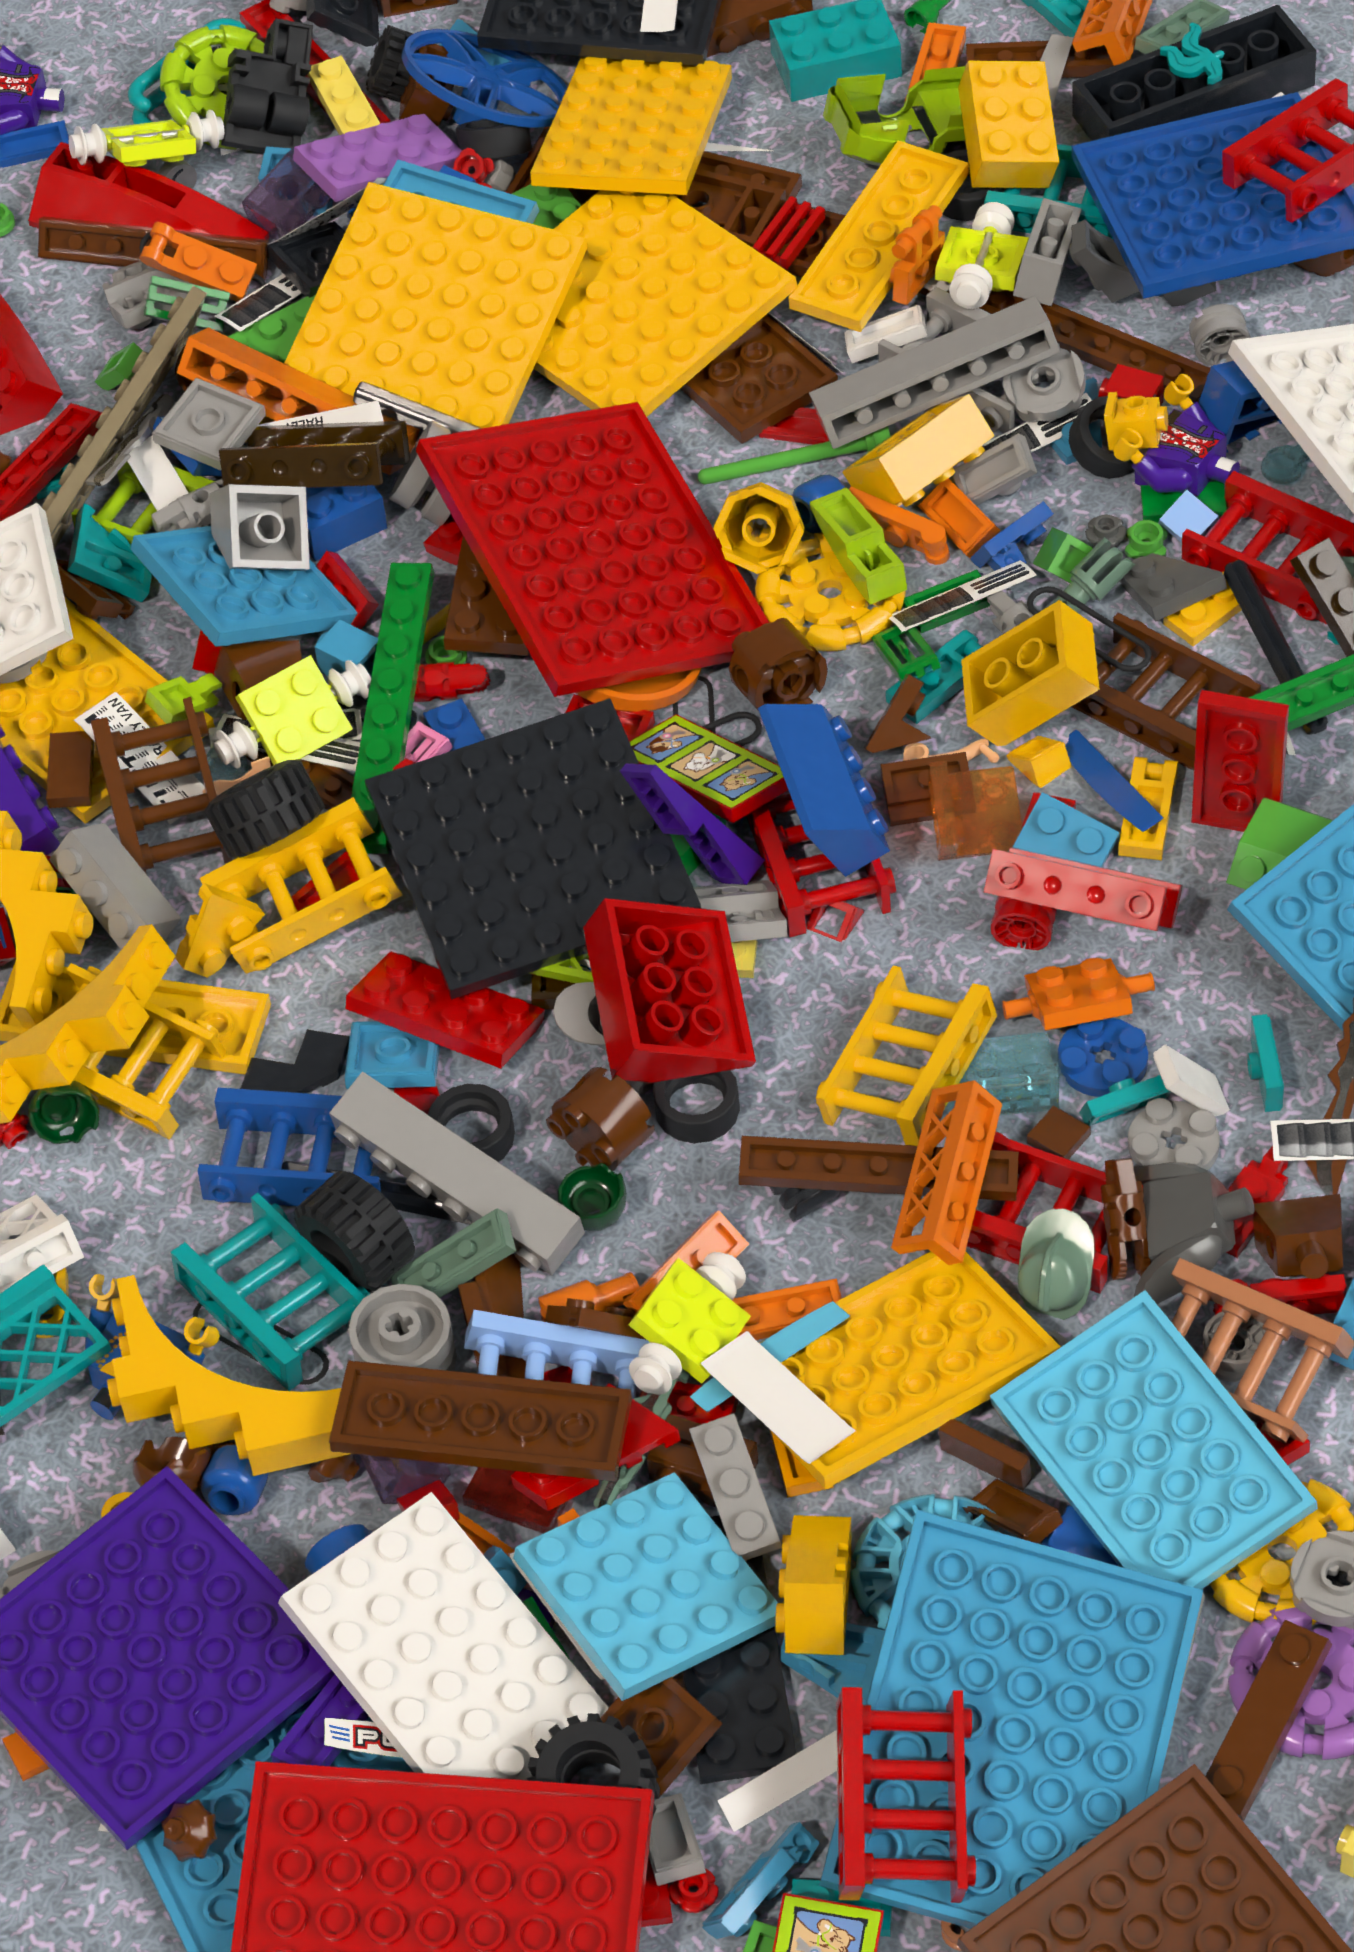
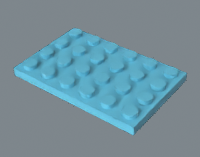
M1146 1290L990 1395L992 1405L1120 1567L1203 1589L1318 1509L1315 1498Z

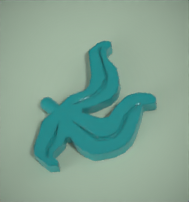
M1190 23L1189 32L1184 35L1181 41L1182 52L1174 46L1160 47V55L1167 57L1169 69L1174 75L1191 79L1206 72L1208 75L1207 84L1213 85L1222 80L1220 59L1224 57V52L1219 50L1212 53L1208 48L1200 46L1198 43L1202 34V28L1196 23Z

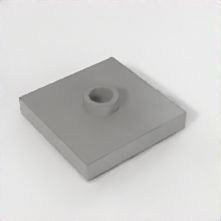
M196 377L152 432L153 441L156 444L221 470L219 450L221 448H240L266 416L265 406Z

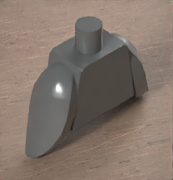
M1168 1162L1144 1166L1133 1165L1136 1181H1141L1143 1185L1149 1258L1152 1260L1136 1286L1134 1297L1146 1290L1155 1303L1159 1304L1182 1292L1183 1287L1171 1275L1179 1258L1211 1271L1216 1266L1221 1255L1231 1250L1236 1244L1233 1220L1254 1214V1202L1248 1189L1244 1187L1229 1192L1210 1171L1195 1164Z

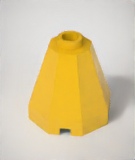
M759 482L728 494L713 529L717 539L719 538L725 559L758 574L767 571L772 566L790 563L805 527L793 496Z

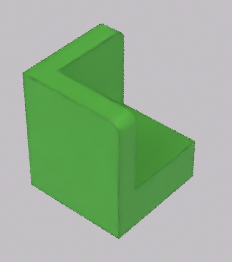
M1052 527L1033 564L1071 583L1070 572L1093 547L1068 533Z

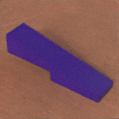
M626 763L620 770L663 834L683 835L714 880L725 884H748L765 861L761 856L657 765Z

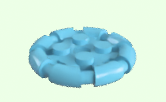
M928 1494L900 1501L890 1506V1512L883 1518L875 1517L862 1532L852 1555L853 1560L856 1562V1568L850 1573L851 1585L854 1596L866 1617L872 1615L878 1621L877 1628L885 1630L891 1609L885 1601L895 1593L909 1539L908 1535L901 1541L895 1532L902 1527L906 1531H911L917 1510L995 1531L984 1522L985 1516L983 1514L973 1520V1514L970 1512L967 1514L963 1507L985 1508L995 1513L994 1511L979 1502L954 1495L953 1499L935 1498V1494ZM887 1561L889 1562V1569L875 1568V1564Z

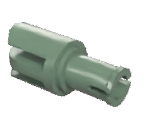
M1104 537L1070 572V580L1072 582L1064 592L1083 604H1086L1089 600L1100 602L1135 564L1128 558L1122 560L1123 553L1116 547L1110 549L1111 542ZM1058 596L1051 604H1048L1046 606L1047 608L1048 606L1060 600L1067 606L1072 608L1074 611L1078 612L1080 610L1079 608H1077L1076 606H1074L1073 604L1066 601L1060 596Z

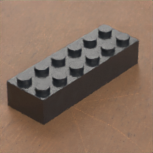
M1275 5L1201 34L1198 43L1200 46L1208 48L1212 53L1219 50L1224 52V57L1220 59L1222 67L1221 81L1213 85L1207 84L1208 75L1206 72L1191 79L1174 75L1169 69L1167 57L1161 56L1160 49L1073 81L1072 116L1090 140L1093 141L1270 99L1280 92L1284 95L1299 92L1315 86L1317 51L1279 5ZM1181 41L1169 45L1177 47L1182 52Z

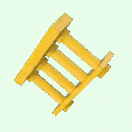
M354 797L320 814L313 821L278 842L250 855L238 857L200 877L202 885L206 883L244 899H248L267 888L271 893L282 920L260 932L255 926L247 938L229 948L231 954L246 974L264 970L274 962L374 910L385 907L389 902L402 896L400 888L386 867L377 871L374 870L361 841L362 838L374 833ZM346 848L360 880L336 892L322 859ZM307 868L321 900L298 912L284 879Z
M70 963L66 969L79 988L75 996L102 972L93 966H88L85 970L73 963ZM147 1001L143 1008L150 1016L146 1021L150 1023V1026L118 1075L112 1074L108 1078L98 1073L97 1065L105 1055L106 1051L90 1053L74 1080L89 1089L97 1104L170 1140L179 1124L169 1111L171 1108L169 1101L202 1050L221 1059L227 1051L217 1037L219 1034L218 1030L206 1021L196 1019L193 1023L159 1005ZM166 1032L186 1041V1044L154 1093L148 1092L144 1096L134 1091V1081Z
M893 965L885 980L881 981L876 987L874 999L829 1076L820 1083L817 1089L816 1103L819 1106L824 1123L833 1126L843 1108L896 1120L900 1127L905 1145L918 1146L932 1089L960 1083L997 1017L989 987L972 983L964 999L959 1000L958 1003L908 992L901 967ZM901 1008L951 1019L946 1031L940 1033L939 1036L892 1025ZM882 1041L932 1053L926 1066L924 1065L920 1069L873 1058ZM863 1074L914 1086L907 1099L901 1102L854 1092Z

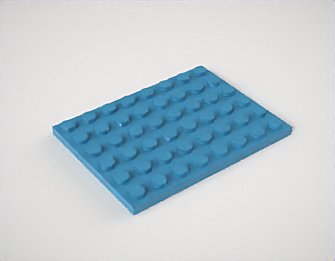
M917 1510L866 1705H871V1710L946 1712V1705L952 1691L963 1690V1707L971 1708L972 1734L971 1738H964L967 1855L975 1856L976 1881L974 1887H968L961 1903H951L950 1881L873 1879L872 1884H865L861 1898L971 1929L1157 1792L1204 1590ZM871 1730L870 1735H863V1753L871 1754L872 1759L947 1761V1733ZM871 1780L870 1785L864 1784V1803H872L873 1808L949 1810L948 1782ZM838 1814L819 1886L839 1891ZM872 1829L871 1834H865V1853H873L874 1858L950 1860L949 1831Z

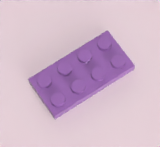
M420 114L295 146L293 160L335 202H338L364 189L368 182L373 183L377 177L388 178L397 160L439 172L443 165L453 168L454 162L462 150L425 114Z

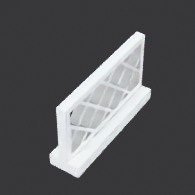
M37 1194L0 1213V1293L43 1264L54 1274L84 1258L68 1219L63 1214L57 1216ZM33 1215V1217L31 1218V1220H23V1219H25V1218H27V1217ZM12 1235H20L15 1239L8 1240V1238Z

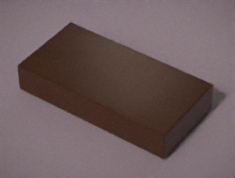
M85 731L50 733L46 793L48 808L91 806L94 740Z
M956 1419L949 1420L938 1429L941 1450L1024 1491L1032 1479L1029 1456Z
M995 1479L971 1499L988 1507L995 1513L985 1508L963 1507L967 1514L969 1512L973 1514V1520L983 1514L985 1516L984 1522L995 1531L998 1530L1002 1534L1034 1543H1040L1063 1523L1058 1509L999 1479Z

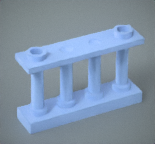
M473 1310L465 1334L464 1349L476 1350L480 1353L478 1374L497 1376L499 1355L522 1358L526 1361L525 1379L543 1380L546 1363L570 1367L572 1369L571 1383L590 1385L592 1371L614 1374L619 1378L618 1388L631 1389V1396L634 1399L636 1398L637 1386L630 1376L629 1365L634 1358L639 1357L638 1354L641 1347L650 1342L634 1337Z

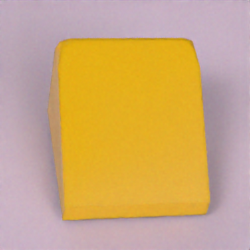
M1039 735L1006 755L1007 759L1039 788H1042L1072 767L1063 742Z

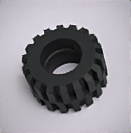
M295 759L275 764L234 785L215 797L205 808L204 813L228 857L237 858L255 853L301 829L318 817L325 805L301 760Z
M340 1170L335 1172L294 1210V1220L300 1235L307 1239L356 1288L361 1286L369 1294L378 1290L414 1257V1240L397 1209L378 1189L353 1173Z
M588 1713L586 1722H580L577 1715L567 1718L569 1726L561 1730L556 1724L548 1731L552 1738L548 1742L540 1738L535 1746L539 1758L530 1757L528 1769L532 1777L527 1778L529 1781L570 1783L574 1775L582 1768L595 1763H607L620 1769V1777L616 1787L652 1789L655 1793L654 1799H659L660 1787L656 1781V1778L659 1777L643 1740H639L636 1731L629 1725L623 1728L619 1719L608 1716L605 1723L602 1722L598 1713ZM655 1804L653 1806V1816L657 1809Z

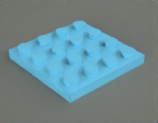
M675 1472L614 1500L611 1506L608 1504L603 1505L515 1547L513 1559L622 1701L774 1627L776 1623V1605L778 1603L742 1556H738L732 1551L729 1540Z

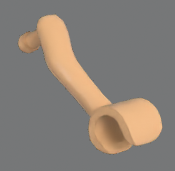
M979 739L962 749L936 755H929L927 746L916 742L908 744L904 748L903 761L966 752L967 761L983 753L991 763H996L999 760V755L988 747L989 741L987 739Z

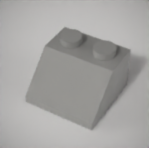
M228 484L210 493L211 532L229 569L300 571L310 569L306 487Z

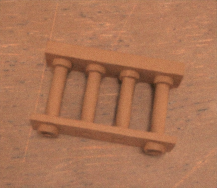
M1179 1258L1171 1275L1183 1287L1181 1293L1184 1295V1298L1171 1321L1172 1324L1185 1338L1201 1305L1206 1306L1209 1300L1223 1306L1222 1312L1225 1314L1202 1357L1203 1362L1215 1375L1241 1323H1247L1249 1318L1264 1323L1262 1328L1266 1332L1234 1394L1230 1392L1229 1394L1251 1421L1263 1424L1260 1431L1265 1435L1282 1443H1286L1289 1437L1304 1443L1309 1435L1293 1418L1323 1359H1329L1333 1353L1348 1360L1354 1348V1340L1340 1326ZM1290 1336H1294L1305 1341L1303 1346L1307 1350L1275 1412L1251 1401L1283 1340L1288 1341Z

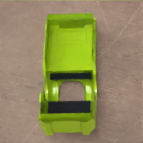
M966 66L925 70L923 80H920L908 90L903 107L891 115H882L878 112L886 74L837 78L836 86H832L828 91L823 117L825 121L832 124L841 141L840 150L842 154L864 163L880 166L898 140L906 143L907 132L921 129L929 141L928 150L940 154L944 152L948 142L965 140L958 86ZM909 125L912 126L910 131H908Z

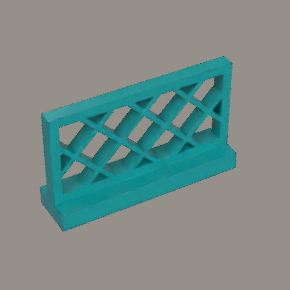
M44 1264L0 1293V1361L21 1362L18 1378H0V1389L15 1390L13 1400L4 1406H0V1427L112 1351L109 1341L57 1285L54 1275ZM57 1304L65 1311L62 1324L39 1323L40 1316ZM72 1320L76 1323V1325H71ZM13 1334H27L24 1350L1 1349L2 1342ZM36 1335L59 1336L56 1352L33 1351ZM68 1336L88 1337L93 1342V1345L81 1353L65 1352ZM30 1363L53 1364L52 1373L44 1379H27Z

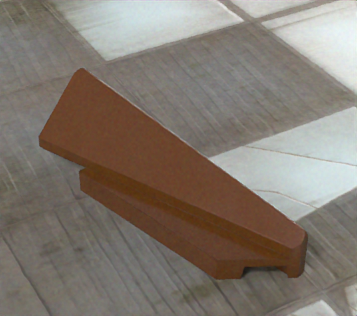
M514 1254L507 1256L473 1277V1282L458 1285L467 1327L473 1310L524 1318L520 1262ZM473 1350L478 1368L480 1353ZM499 1355L497 1376L525 1378L526 1361L524 1359Z

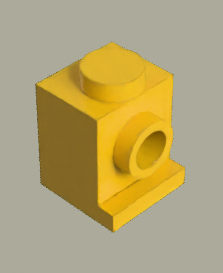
M1117 392L1108 393L1104 421L1109 450H1113L1120 435L1127 428H1132L1141 435L1143 444L1139 449L1158 448L1161 431L1168 430L1167 407L1160 406L1159 397L1131 396L1126 399H1118Z

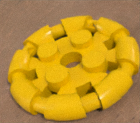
M823 532L815 533L813 539L801 541L800 539L790 563L781 566L778 564L770 567L767 571L759 573L755 585V599L768 621L774 622L779 618H787L817 651L846 650L847 645L858 642L863 645L872 641L874 635L887 630L893 624L889 618L893 613L901 611L906 591L873 603V605L878 607H873L871 610L867 609L869 603L843 569ZM817 554L821 556V559L811 562L807 559V557ZM783 574L791 576L790 582L780 579ZM825 588H836L841 591L840 595L834 598H826L824 595L819 594ZM789 602L790 607L785 608L780 604ZM805 620L813 623L810 628L803 627ZM849 624H852V627L845 628V629H842V628H841V627L847 626V625H849Z
M1311 1478L1309 1483L1302 1482L1317 1501L1318 1509L1209 1584L1214 1590L1213 1598L1224 1609L1236 1617L1252 1623L1255 1620L1263 1621L1267 1617L1272 1616L1269 1610L1276 1608L1275 1611L1295 1608L1290 1586L1293 1558L1287 1561L1276 1560L1271 1557L1268 1550L1275 1544L1284 1543L1290 1545L1297 1552L1300 1546L1311 1538L1313 1542L1319 1538L1326 1537L1327 1532L1322 1525L1331 1520L1337 1525V1530L1353 1532L1354 1516L1349 1510L1351 1504L1333 1488ZM1237 1570L1242 1579L1239 1581L1236 1579L1230 1580L1226 1574ZM1262 1591L1273 1595H1280L1277 1605L1260 1601ZM1312 1619V1625H1315L1316 1620Z

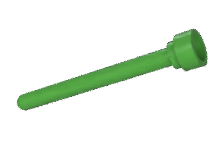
M887 426L835 449L832 448L830 441L709 467L700 470L697 478L701 484L707 485L864 450L868 453L888 439L890 432Z

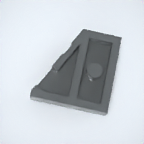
M1155 553L1134 559L1132 562L1135 566L1119 581L1131 597L1155 622L1227 589L1225 576L1222 572Z

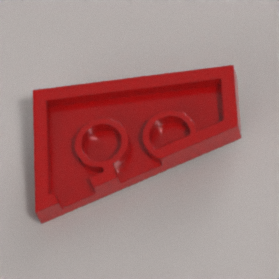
M608 1383V1384L605 1386V1387H613V1388H616V1387H614L613 1385H611L610 1383ZM632 1399L619 1467L624 1465L629 1469L642 1462V1455L662 1444L665 1448H668L681 1441L678 1429ZM515 1471L510 1476L513 1487L547 1511L599 1484V1480L521 1471Z

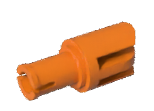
M631 1272L599 1285L590 1283L588 1280L575 1283L538 1297L541 1307V1320L545 1322L548 1305L566 1306L567 1298L595 1303L594 1310L605 1312L607 1307L622 1306L640 1286L636 1277Z

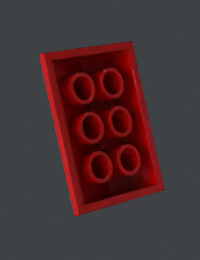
M604 898L583 927L612 1079L618 1075L624 1080L654 1083L752 1067L756 1059L725 911Z

